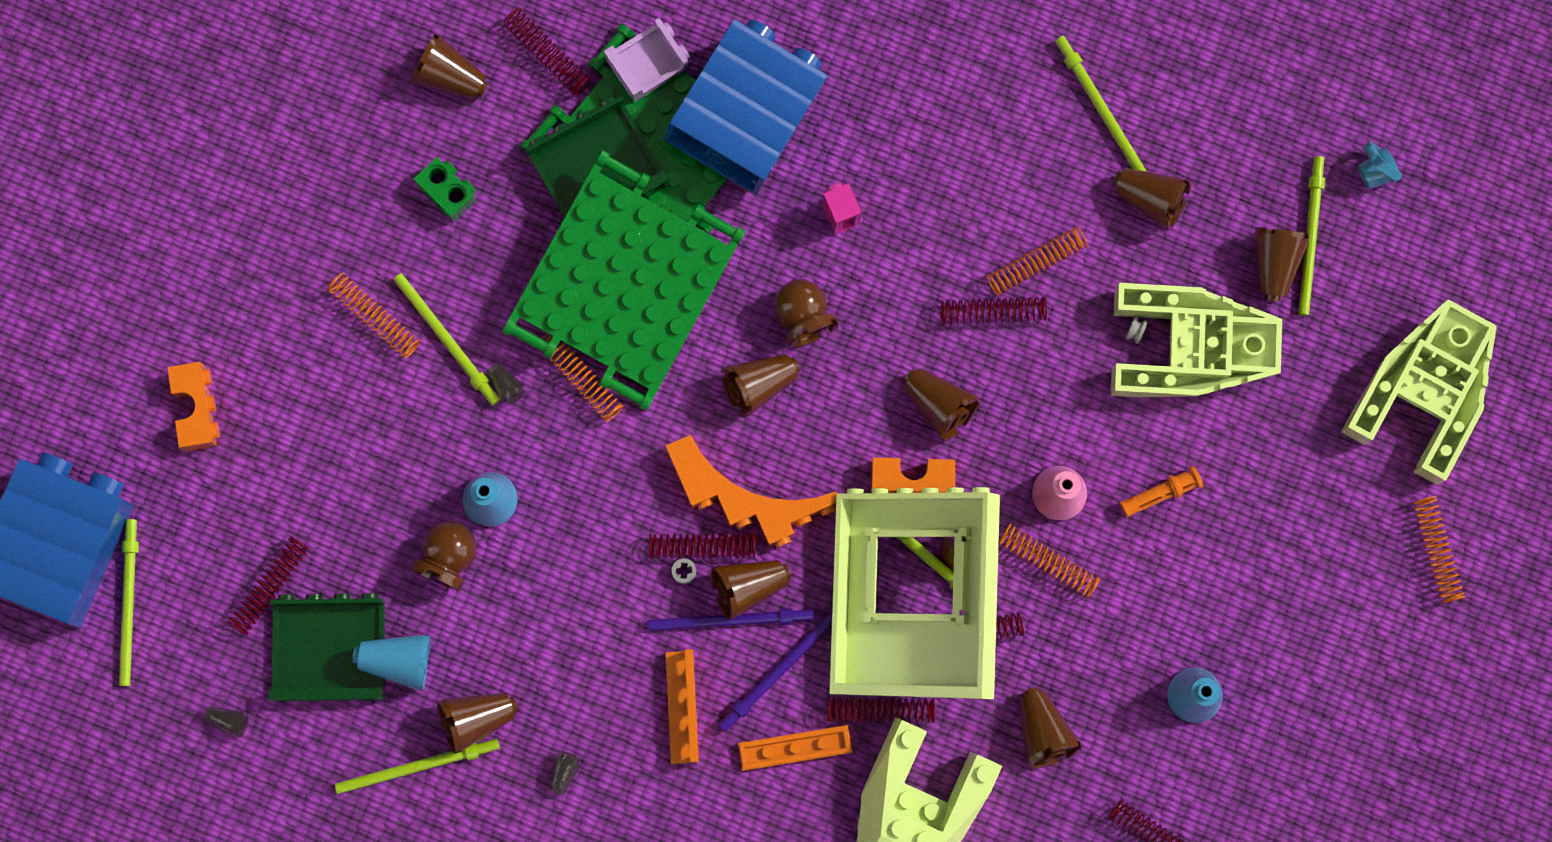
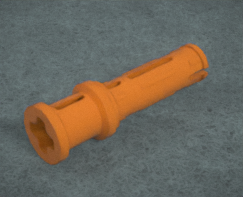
M1192 465L1188 471L1177 476L1170 475L1166 482L1129 499L1120 501V506L1124 515L1128 518L1171 497L1179 499L1183 493L1196 487L1201 489L1203 488V482L1197 469Z

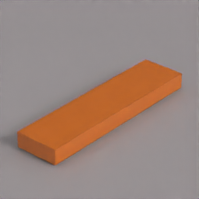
M848 725L738 743L742 771L852 753Z

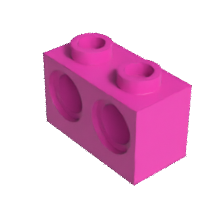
M837 183L826 189L827 192L823 194L822 207L834 235L858 226L862 212L849 183L843 186L841 183Z

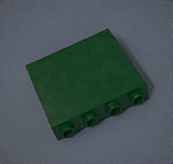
M622 96L617 99L611 97L600 104V108L593 112L587 110L581 113L573 123L569 125L563 123L553 130L554 133L545 138L539 136L529 143L530 146L526 148L529 158L563 217L566 216L602 149L610 153L609 157L641 175L645 173L650 176L647 185L640 195L645 199L670 186L669 177L665 170L662 171L625 107ZM605 166L599 172L631 191L636 186L635 183Z
M375 593L361 594L359 599H350L351 594H334V599H323L321 594H307L306 599H295V595H278V600H270V604L273 605L272 689H269V701L385 700V679L358 670L357 664L353 663L355 646L360 647L361 641L385 639V600L378 598V594Z

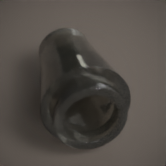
M501 363L495 364L488 370V374L501 401L513 404L525 394L523 383L503 367Z
M210 706L205 713L204 721L231 738L235 736L240 738L247 729L249 718L242 711Z
M559 751L558 756L554 757L549 790L558 794H565L581 766L579 765L580 757L569 752Z

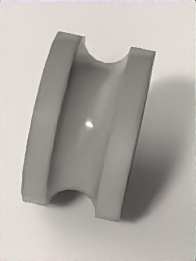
M1134 317L1125 339H1134L1135 343L1139 344L1147 321L1139 322L1138 318Z
M683 558L673 564L672 575L676 582L688 584L696 577V567L691 560ZM681 564H687V569L692 568V573L687 574L686 579H681V574L678 576L676 574V570L681 569Z

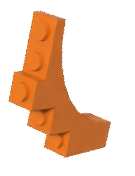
M691 435L666 445L667 453L692 509L696 507L699 510L706 509L714 505L713 500L718 498L730 528L737 526L739 530L753 523L751 519L756 517L769 547L775 545L776 549L791 543L790 538L794 537L795 534L791 525L796 524L798 528L812 522L811 517L821 513L822 517L836 511V491L809 499H772L751 493L733 484L716 471L701 454Z

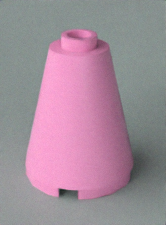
M1065 466L1050 467L1040 473L1034 482L1032 490L1033 502L1037 510L1046 518L1068 520L1077 515L1084 507L1087 499V488L1082 477L1073 469Z

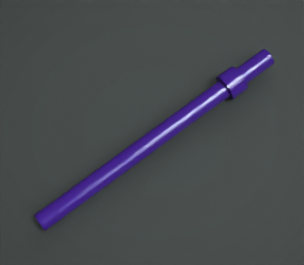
M782 608L779 612L742 614L735 619H727L724 615L655 619L647 620L648 631L780 622L781 625H792V622L814 620L813 609L791 611V608Z
M833 610L742 701L739 699L732 706L733 710L718 724L724 732L740 717L744 718L751 711L749 708L832 627Z

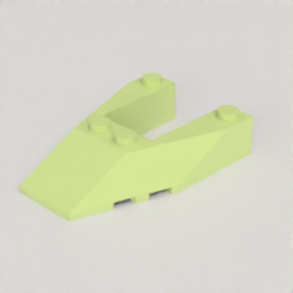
M1119 283L1115 288L1114 316L1171 319L1169 366L1116 363L1112 368L1111 396H1199L1281 373V318L1253 307L1233 302L1232 299L1224 296L1220 297L1201 287Z
M1450 300L1445 301L1383 359L1341 432L1364 445L1373 441L1394 399L1398 396L1441 420L1414 473L1436 485L1445 482L1484 410L1483 402L1485 389L1488 385V369L1492 359L1496 325Z
M895 717L861 793L857 842H961L991 793L1002 766L970 752L948 802L909 786L904 782L927 731Z

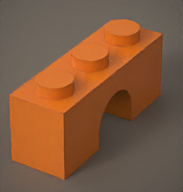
M201 362L168 367L171 394L176 398L191 397L195 401L193 414L186 419L175 421L179 448L185 452L217 446L216 438H220L218 423L213 421L212 412L216 411L214 396L209 393L208 385H212L210 369H206V366Z
M873 457L871 493L873 488L888 489V493H896L897 488H911L913 493H922V488H938V493H947V488H955V460L928 459L925 476L919 480H909L901 472L900 458Z

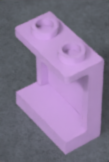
M660 18L654 20L653 26L615 49L614 46H611L604 51L606 61L634 102L688 69L687 59L690 56L682 44H676L672 38L675 34L671 26L667 22L663 24Z

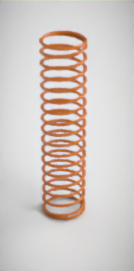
M1074 226L1073 231L1068 230L1067 233H1062V237L1052 238L1051 243L1046 242V246L1041 244L1040 249L1035 248V252L1030 250L1029 255L1024 254V258L1019 256L1018 261L1013 260V264L1008 263L1007 267L1002 266V270L997 269L996 273L991 272V276L987 274L989 285L997 296L1001 295V291L993 279L992 274H994L998 278L1002 289L1005 292L1007 291L999 277V270L1003 274L1009 288L1012 289V285L1005 275L1003 268L1007 269L1013 283L1016 286L1018 285L1009 269V264L1014 268L1020 282L1023 283V279L1016 269L1014 262L1018 263L1024 277L1028 280L1029 277L1020 263V258L1025 262L1031 276L1034 277V273L1027 263L1025 256L1030 258L1035 271L1039 274L1040 271L1031 257V252L1036 256L1042 270L1045 271L1044 264L1038 257L1036 250L1041 252L1046 265L1050 268V262L1043 253L1042 246L1047 250L1052 263L1056 265V260L1048 249L1047 243L1052 246L1055 256L1061 262V256L1053 246V240L1057 243L1063 257L1067 259V254L1059 243L1058 237L1063 240L1066 250L1072 256V250L1064 240V234L1068 237L1074 251L1078 253V248L1070 237L1069 231L1074 234L1075 240L1082 250L1084 247L1087 248L1088 243L1079 227ZM1077 230H1078V231L1081 233V235L1083 236L1084 241H1085V243H1086V246H1085L1084 243L1081 241V239H1080V237H1079V235H1078V233H1077ZM989 277H990V279L992 280L995 289L993 288V286H992V284H991V282H990V280H989Z
M340 273L329 284L327 291L334 293L335 298L339 297V302H343L344 306H348V310H353V314H357L358 318H362L363 323L367 322V327L372 326L371 330L376 331L377 335H381V339H386V343H390L391 348L395 347L396 352L400 351V356L407 358L418 347L420 339L414 341L404 354H401L402 350L412 342L415 335H412L402 348L397 350L398 345L408 337L410 331H407L398 343L392 346L393 341L404 332L405 327H402L393 339L387 342L389 336L399 328L401 323H397L389 334L383 338L384 332L395 323L396 318L392 319L384 330L378 334V330L391 318V314L382 320L378 328L373 329L374 325L383 318L387 310L382 311L373 324L368 325L369 321L382 309V306L377 307L369 319L364 321L365 316L377 305V301L370 305L363 316L359 317L360 312L371 303L373 298L370 297L361 306L360 310L355 313V308L367 298L368 293H365L355 306L350 308V305L362 294L363 289H360L351 301L345 304V301L356 292L359 286L355 285L348 292L345 299L340 300L341 296L351 288L354 281H350L340 295L336 296V292L349 280V276L345 277V273ZM343 274L341 280L332 288L337 279Z
M547 333V334H546L544 337H542L541 339H544L545 337H547V336L549 335V333ZM552 335L545 341L549 343V341L552 338ZM565 342L562 343V344L554 351L553 355H554L556 352H558L560 349H562V348L566 345V343H565ZM570 346L567 347L557 358L552 359L551 357L550 361H555L554 366L559 365L558 370H563L562 375H567V380H571V385L576 384L575 389H580L579 394H584L583 399H588V404L593 403L592 408H597L596 413H601L600 418L606 417L604 422H608L622 410L623 405H621L622 403H619L616 407H614L611 410V412L602 416L603 413L607 410V408H609L617 401V398H615L612 402H610L607 405V407H605L601 411H598L599 408L613 396V394H610L603 400L602 403L594 407L595 403L602 396H604L609 391V389H606L603 393H601L598 396V398L589 402L591 398L602 389V386L597 388L593 394L589 395L588 397H585L586 394L599 383L600 379L597 380L593 385H591L589 389H587L584 392H581L582 389L596 377V375H593L588 381H586L584 385L577 388L578 384L583 379H585L592 372V370H589L580 380L573 383L574 379L579 374H581L588 367V365L584 366L575 376L568 378L570 374L583 363V361H580L571 371L564 374L566 369L579 359V356H576L566 367L560 369L561 365L575 354V351H573L562 362L556 364L557 360L571 349Z
M1436 496L1414 501L1412 504H1420L1414 507V510H1423L1416 513L1415 516H1425L1418 519L1417 522H1427L1419 528H1430L1421 532V535L1432 534L1423 538V541H1432L1425 544L1424 547H1434L1426 553H1437L1428 559H1439L1432 562L1430 566L1442 565L1434 568L1432 572L1444 571L1433 577L1444 578L1437 581L1436 585L1447 584L1439 587L1438 591L1449 590L1440 594L1439 597L1452 596L1442 600L1441 603L1443 604L1465 598L1466 596H1461L1465 592L1447 594L1463 587L1445 588L1460 582V579L1442 582L1458 576L1459 573L1440 576L1456 570L1457 567L1437 570L1456 561L1437 563L1454 556L1435 557L1451 551V548L1432 551L1449 545L1450 542L1430 545L1444 540L1448 536L1428 539L1444 533L1446 530L1425 533L1445 525L1437 524L1423 527L1443 519L1440 517L1423 520L1441 513V511L1421 514L1439 507V505L1419 508L1437 501L1435 499Z
M1011 523L1008 525L998 545H1001L1011 532L1004 549L1008 547L1016 536L1010 548V552H1012L1022 539L1015 556L1018 555L1027 543L1021 555V559H1023L1034 544L1026 562H1029L1038 550L1032 562L1033 566L1045 551L1037 569L1042 566L1050 555L1043 573L1056 558L1048 575L1050 576L1061 562L1054 576V579H1056L1067 565L1059 581L1061 583L1072 569L1065 583V586H1067L1079 570L1071 589L1074 588L1084 574L1076 593L1079 592L1090 577L1082 596L1085 595L1093 584L1086 599L1091 596L1100 578L1095 577L1091 581L1093 573L1086 577L1087 570H1084L1080 575L1081 566L1074 572L1076 563H1073L1068 569L1071 560L1066 561L1063 565L1065 556H1063L1057 562L1060 554L1057 553L1052 558L1054 549L1046 556L1048 546L1041 551L1043 543H1040L1034 550L1037 539L1029 546L1032 536H1029L1023 543L1026 532L1018 539L1021 529H1019L1012 537L1015 526H1012L1009 530Z

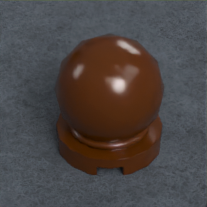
M806 279L789 281L781 286L775 295V317L782 327L790 330L785 337L790 348L795 345L797 348L818 341L820 340V333L827 329L832 333L839 326L834 314H826L828 304L824 292L817 284Z
M454 521L441 522L432 526L425 535L421 547L423 558L421 560L414 558L410 569L432 580L434 575L438 577L439 581L444 583L443 586L460 591L464 580L459 578V573L467 570L475 559L477 549L475 538L461 523Z

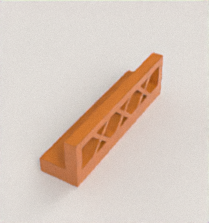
M693 649L680 652H666L671 764L699 763Z

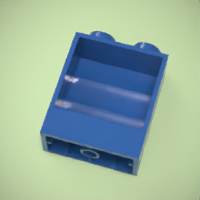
M734 19L671 120L663 140L756 196L828 75L819 70L822 66L821 61L808 50L795 48L790 53L773 42L775 34L765 24L756 20H748L746 25Z
M42 451L36 465L19 459L7 489L0 500V597L81 628L123 533L126 519H129L134 505L119 498L125 484L96 472L92 473L87 485L68 478L74 464Z

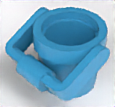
M1368 141L1362 149L1369 159L1357 166L1366 187L1370 190L1389 182L1400 180L1402 174L1387 148L1381 149L1371 141Z

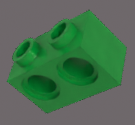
M436 157L414 178V181L454 223L477 202L474 194L476 189L468 180L464 179L461 181L455 175L457 170L448 160L442 162ZM441 173L445 175L443 182L439 184L431 182L435 174ZM460 192L464 194L460 202L453 203L450 201L453 193Z

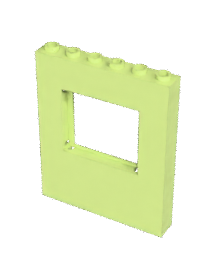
M951 487L947 488V493H938V488H922V493H913L911 488H897L896 493H888V489L873 488L872 493H864V489H847V494H837L830 694L994 699L1000 495L990 493V488L973 487V492H964V488ZM962 536L966 537L965 542H962ZM878 537H955L952 614L875 613ZM960 610L964 611L963 615H960Z

